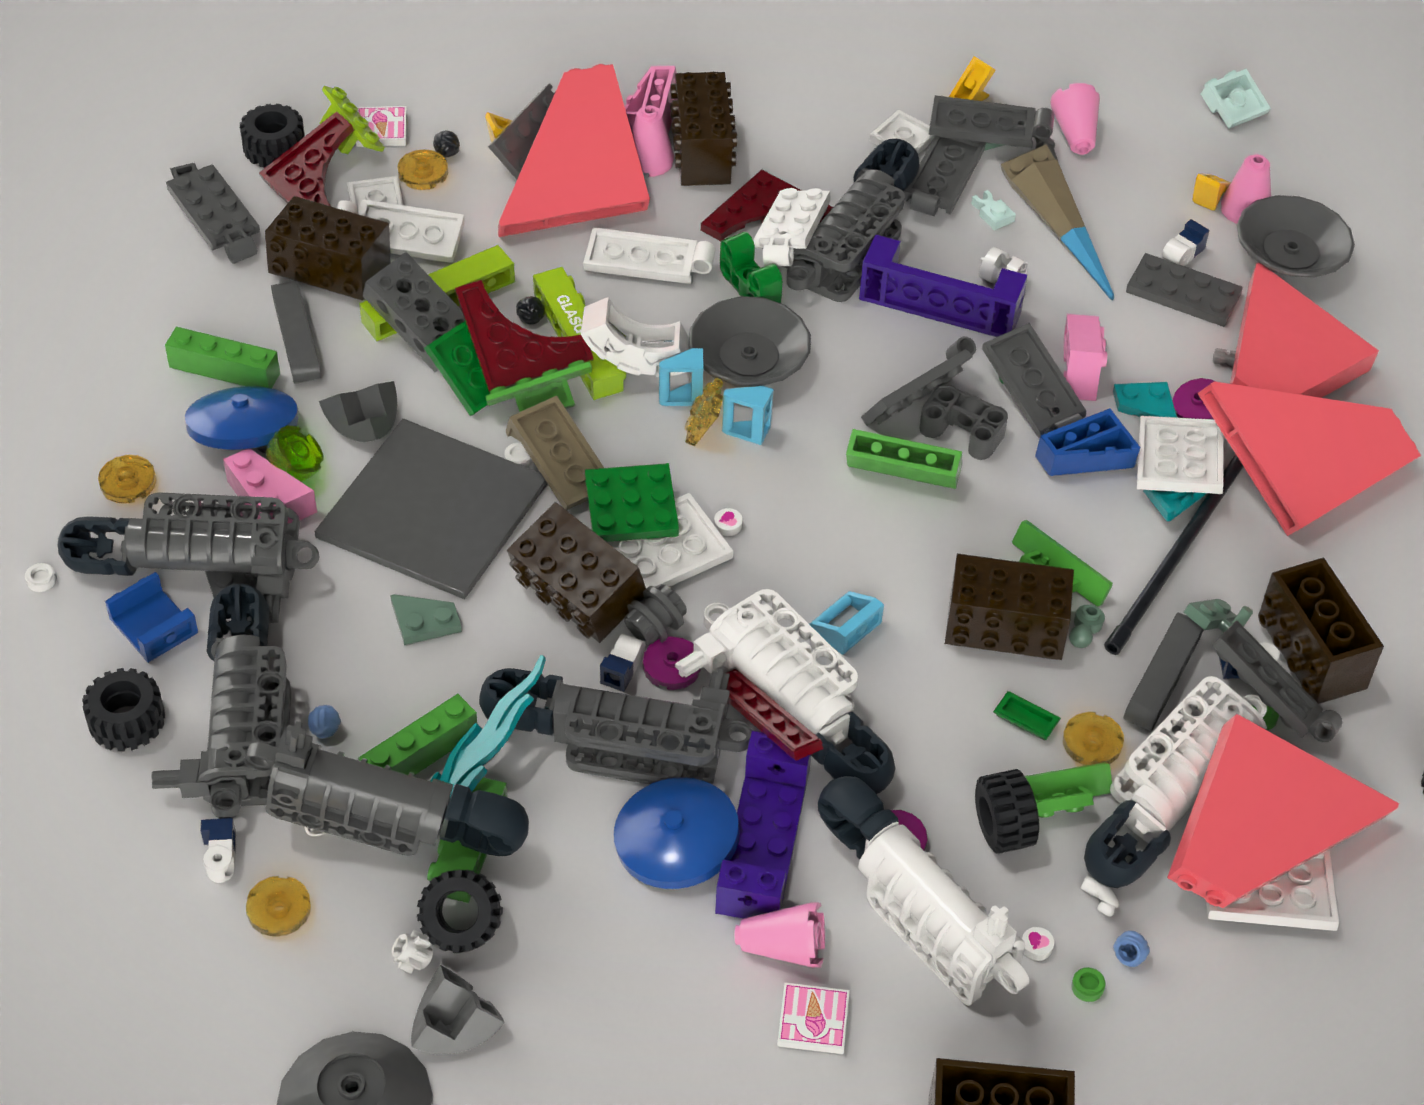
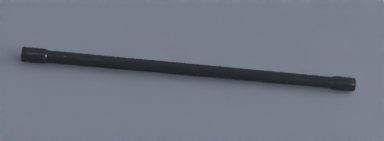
M1236 454L1223 471V494L1208 493L1121 623L1115 627L1105 642L1104 647L1109 653L1118 655L1131 637L1132 631L1244 467Z

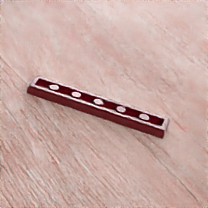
M737 669L726 672V674L730 675L727 690L730 691L729 704L795 761L823 749L822 740Z

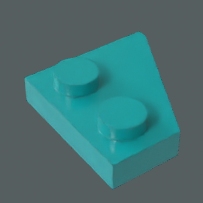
M1167 382L1114 384L1113 395L1118 412L1137 415L1138 417L1177 418Z
M1143 490L1167 522L1173 520L1206 495V493L1195 492L1178 493L1175 491Z

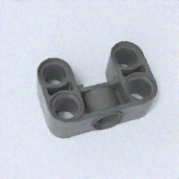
M940 385L922 407L919 429L921 434L928 438L941 436L948 425L953 426L954 424L971 432L968 446L969 454L975 459L985 460L993 454L1005 436L1008 413L1002 407L988 403L951 385Z

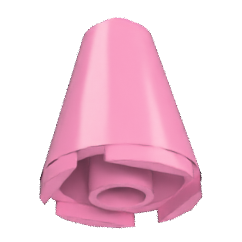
M1074 83L1069 85L1070 89L1062 91V88L1058 89L1052 95L1050 104L1071 151L1084 155L1095 147L1100 96L1094 86L1085 83Z
M652 105L642 107L637 112L632 135L642 172L649 173V177H655L671 169L674 161V152L662 111Z
M1255 154L1246 157L1221 199L1223 215L1235 224L1238 223L1244 209L1256 200L1271 197L1270 162L1264 156Z
M811 902L744 918L741 920L740 925L735 927V943L740 945L743 952L811 968H821L824 958H817L818 949H825L824 913H817L821 903Z

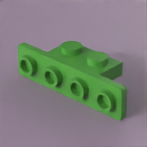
M583 360L575 361L568 365V369L559 372L558 369H551L542 373L540 378L534 380L531 377L517 381L516 386L507 389L505 386L494 388L489 391L490 394L486 395L485 398L488 406L515 398L519 412L554 396L559 398L565 409L574 407L575 403L567 380L592 372V366L590 361L586 363Z
M1028 520L1022 521L1012 540V544L1025 553L1021 556L1019 562L1074 569L1072 593L1077 591L1097 607L1103 605L1113 583Z
M1107 762L1025 776L1032 788L1040 818L1051 817L1055 811L1061 810L1066 812L1083 811L1084 806L1094 805L1093 796L1111 793V768Z

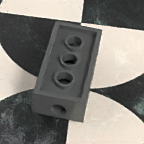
M405 252L366 281L363 297L425 363L436 372L438 368L424 347L465 321L462 310L414 259Z

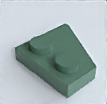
M396 594L390 595L404 645L462 632L454 602Z

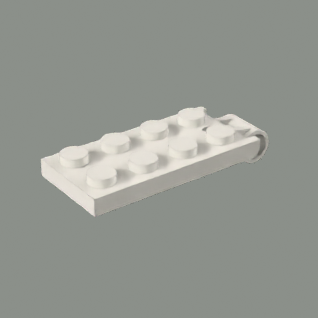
M794 188L780 190L753 239L755 248H763V263L765 266L772 263L776 266H792L794 260L793 248H807L831 201L830 191H822L818 188L809 189L808 191H797Z
M361 199L359 209L357 205L346 200L339 201L337 205L338 209L389 223L391 254L402 255L407 252L411 257L448 263L454 262L465 223L463 214Z
M593 227L583 262V270L691 284V272L707 274L711 271L716 249L712 243L707 241L697 242V240Z

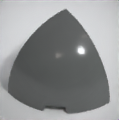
M394 381L378 383L358 391L337 394L319 401L329 423L339 433L355 441L369 442L381 439L389 433L396 419L397 393Z
M440 965L419 1004L412 1028L411 1045L417 1050L432 1054L464 1052L487 1041L501 1028L504 1020L490 1001L478 997L472 991L473 986Z

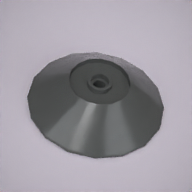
M1275 195L1256 200L1242 211L1236 225L1239 242L1251 258L1270 270L1292 277H1319L1334 273L1350 261L1355 247L1352 230L1338 213L1320 202L1300 196Z
M739 296L719 301L702 311L690 327L688 347L689 349L703 348V369L712 377L733 385L764 386L783 381L801 369L810 354L811 334L803 319L786 305L764 297Z
M352 1031L323 1039L298 1056L281 1081L277 1105H431L433 1094L426 1068L407 1046L383 1034ZM351 1087L358 1088V1090L354 1093L347 1092V1090Z

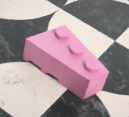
M651 66L637 84L638 89L634 95L627 97L625 110L631 132L638 110L647 105H652L662 111L669 134L672 122L670 103H672V100H675L671 99L670 84H675V73H677L675 66Z
M1067 314L1064 331V362H1066L1067 371H1064L1063 375L1079 400L1096 401L1101 367H1106L1107 363L1104 327L1100 326L1099 316Z
M245 449L223 459L227 482L237 496L277 498L286 504L287 508L297 513L299 520L317 513L313 489L253 450ZM288 517L287 523H292L293 520Z

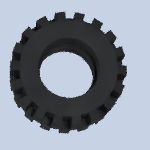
M270 103L265 106H257L254 110H249L247 115L242 117V122H240V133L245 157L250 159L251 163L259 164L260 167L268 166L305 137L302 116L299 115L297 110H292L287 105L282 106V104L277 103L276 105H271Z
M119 668L114 673H111V671L105 672L104 677H97L93 680L94 685H88L86 688L87 695H83L82 707L89 732L99 745L104 744L105 748L109 750L117 747L118 751H125V748L131 747L132 751L138 749L137 746L140 744L144 746L149 744L151 737L156 738L159 735L158 729H162L164 726L165 710L159 686H157L153 677L149 678L148 674L144 671L137 673V669L130 668L129 671H124V668ZM124 706H135L130 711L124 713H113Z
M1018 769L979 777L975 788L976 811L982 833L990 848L996 854L1036 845L1039 836V814L1032 788L1023 773Z
M472 870L447 871L438 877H434L430 884L424 887L421 892L423 896L421 900H418L417 907H420L417 921H421L422 928L420 930L423 935L427 934L429 937L428 941L432 945L436 944L440 946L439 949L453 951V953L468 952L484 945L495 935L494 932L501 924L500 916L503 914V907L500 906V901L502 899L495 890L496 886L493 882H489L486 876L481 873H475ZM456 891L469 893L475 899L478 906L477 920L473 926L466 930L451 928L443 917V903L448 895Z

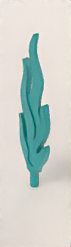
M540 655L528 677L498 701L483 729L475 723L459 740L449 755L442 774L436 772L431 778V782L434 778L454 785L459 784L469 787L471 792L475 789L488 772L484 765L505 745L524 710L534 700L530 694L526 693L536 684L542 674L546 662L545 656Z

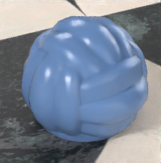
M330 705L318 706L308 716L309 729L318 738L333 736L341 723L339 713Z
M1125 931L1121 936H1118L1113 945L1116 957L1122 964L1129 967L1140 965L1150 953L1147 940L1136 931Z

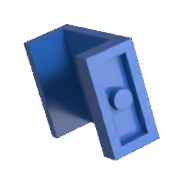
M156 572L140 579L137 583L114 594L105 601L109 619L148 663L198 633L195 615L189 608L181 611L162 590L160 578Z

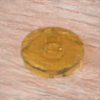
M423 149L407 153L399 160L397 165L400 181L405 182L406 186L412 189H432L440 181L443 183L448 175L447 160L441 154L432 150Z
M123 455L108 461L101 468L98 481L100 489L107 499L116 503L135 502V499L139 497L143 499L151 493L156 484V475L153 465L147 459L138 455Z
M1096 712L1077 714L1068 721L1063 732V746L1067 754L1073 760L1085 766L1104 762L1111 764L1118 759L1123 749V731L1120 725L1107 715L1102 717L1096 715Z
M272 876L258 882L250 890L247 897L246 915L251 926L261 934L272 937L285 936L297 931L307 921L311 912L310 895L306 887L297 879L288 876L287 879ZM277 907H284L281 910H274Z

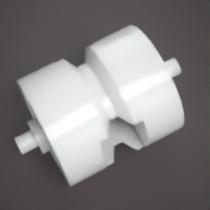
M993 247L988 251L985 258L981 257L980 259L982 264L979 270V277L994 284L997 282L1002 268L1026 274L1028 263L1015 256L1009 258V253Z

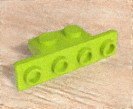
M324 86L322 91L331 102V105L319 124L337 111L354 129L340 144L338 150L341 153L349 154L356 141L359 140L364 147L383 152L385 147L380 142V137L368 126V121L359 114L358 108L346 97L347 93L339 87L331 88Z

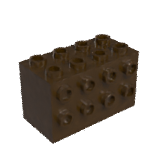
M725 72L675 73V84H670L671 99H675L670 103V117L674 118L672 119V135L675 134L673 136L674 151H678V153H675V168H679L681 186L731 184L732 166H736V151H732V149L737 147V132H732V130H735V115H730L733 114V99L728 98L731 97V82H726Z
M294 196L265 230L268 273L355 299L364 300L363 291L366 281L391 263L389 223Z
M556 502L506 550L511 560L509 565L517 573L515 576L516 580L524 588L528 589L531 587L534 589L536 596L545 605L551 603L557 608L556 612L566 622L572 620L576 623L577 629L583 636L588 639L592 636L599 643L629 613L627 607L629 603L633 600L641 602L644 599L643 591L646 589L639 567Z
M957 553L944 644L1062 660L1071 619L1074 569Z
M1325 558L1272 572L1258 613V619L1261 626L1266 628L1272 637L1274 646L1281 651L1287 660L1290 671L1296 674L1302 688L1318 704L1368 689L1384 645Z
M936 1058L928 1105H1075V1071Z

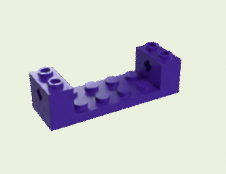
M875 235L863 260L859 300L995 337L1015 329L1022 311L1028 275L1002 268L994 289L898 264L901 241Z
M751 732L746 754L745 778L737 809L740 838L731 860H722L716 887L715 914L744 919L781 910L810 772L811 755L795 761L763 732ZM746 897L752 898V901L746 900Z

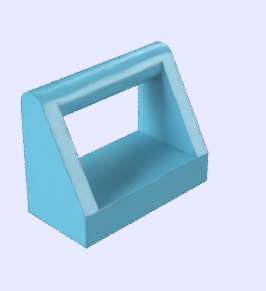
M692 348L659 363V404L662 406H702L703 348ZM670 372H691V382L670 391Z
M765 386L726 389L723 395L722 432L762 445L771 428L774 389ZM734 403L753 408L752 420L733 422Z
M848 591L809 623V625L835 650L844 655L882 623L884 604L875 597ZM850 605L859 611L841 627L828 624Z

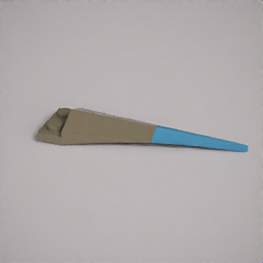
M1043 145L1002 163L1001 170L1012 189L1052 229L1109 299L1113 300V291L1060 165L1055 160L1048 146Z

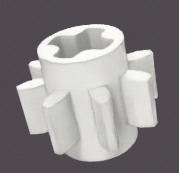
M413 930L411 935L405 933L395 940L392 947V955L395 957L394 962L399 964V969L412 973L414 968L421 970L430 963L433 949L430 946L431 943L426 940L427 935Z

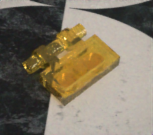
M715 378L712 382L707 383L703 389V394L696 397L692 403L690 416L684 429L687 430L685 442L694 447L719 417L723 396L720 395L721 388L723 387L721 379Z

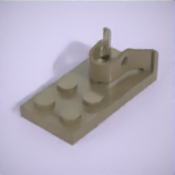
M554 396L510 416L506 427L507 436H512L521 442L565 510H569L588 501L585 470L604 467L559 398Z

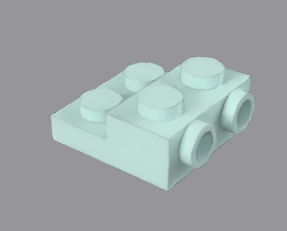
M1247 69L1239 72L1233 70L1219 80L1217 78L1209 80L1204 84L1205 88L1200 93L1212 114L1219 112L1228 129L1267 114L1271 109Z

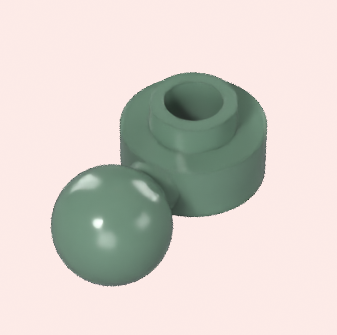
M1082 605L1077 609L1074 617L1075 627L1072 628L1069 634V639L1073 646L1086 648L1091 644L1093 634L1102 629L1105 615L1101 609L1094 605Z

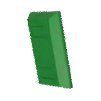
M1007 691L993 711L998 717L1043 740L1048 739L1061 720L1060 717L1010 691Z

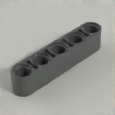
M298 281L271 285L273 301L294 384L321 379L319 363Z
M1179 612L1175 615L1126 708L1124 720L1150 731L1154 729L1204 631L1187 615Z

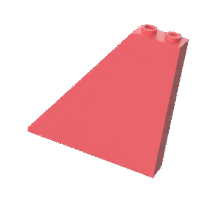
M598 64L592 68H574L564 72L499 220V237L648 209L650 197L613 64Z
M1257 263L1248 285L1230 384L1322 398L1369 372L1379 350L1270 269Z
M1216 381L1198 393L1287 536L1421 456L1415 443L1403 428L1401 421L1390 408Z
M1236 714L1222 726L1167 878L1176 882L1180 888L1192 891L1205 898L1209 904L1225 908L1382 820L1395 811L1399 803Z

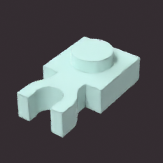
M988 190L984 191L983 199H980L977 195L972 196L971 204L980 210L979 216L993 230L1015 222L1016 214L1001 199L994 201L992 194Z

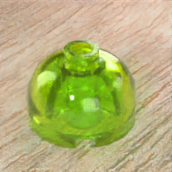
M287 425L280 428L268 443L266 459L278 469L284 470L300 482H303L314 476L321 469L320 463L324 460V455L320 445L312 435L308 434L305 436L299 432L301 428Z

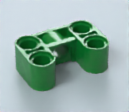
M744 231L722 240L720 243V269L724 278L731 283L739 295L744 297H764L781 303L783 283L781 272L773 263L762 268L758 266L754 261L755 245L750 234Z

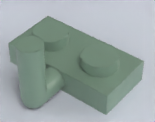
M1212 599L1189 603L1183 613L1204 630L1219 628L1224 633L1236 620L1244 627L1253 614V610L1243 606L1238 615L1231 611V606L1221 599Z

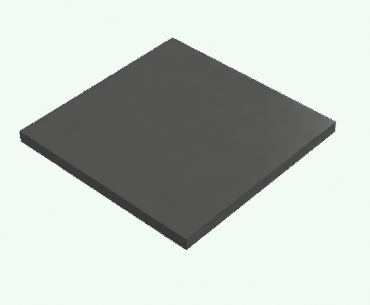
M402 419L316 528L315 538L465 599L546 487L547 482L540 472Z

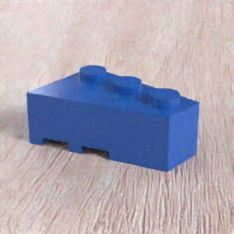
M1111 408L1041 435L1035 457L1049 476L1134 468L1141 447Z

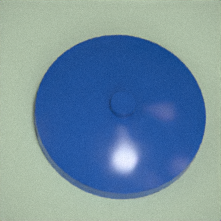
M257 386L228 388L210 393L196 400L185 413L186 430L193 440L208 447L227 450L256 448L276 442L291 433L298 423V408L292 397L276 389Z
M686 777L660 780L639 790L622 807L614 826V843L624 868L637 880L663 889L687 888L712 878L720 872L722 860H731L740 838L737 812L729 797L713 784L700 779Z

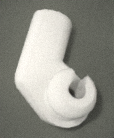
M1086 876L1081 890L1099 898L1101 902L1098 905V911L1109 917L1112 916L1115 908L1119 907V900L1111 887L1099 883L1093 877Z

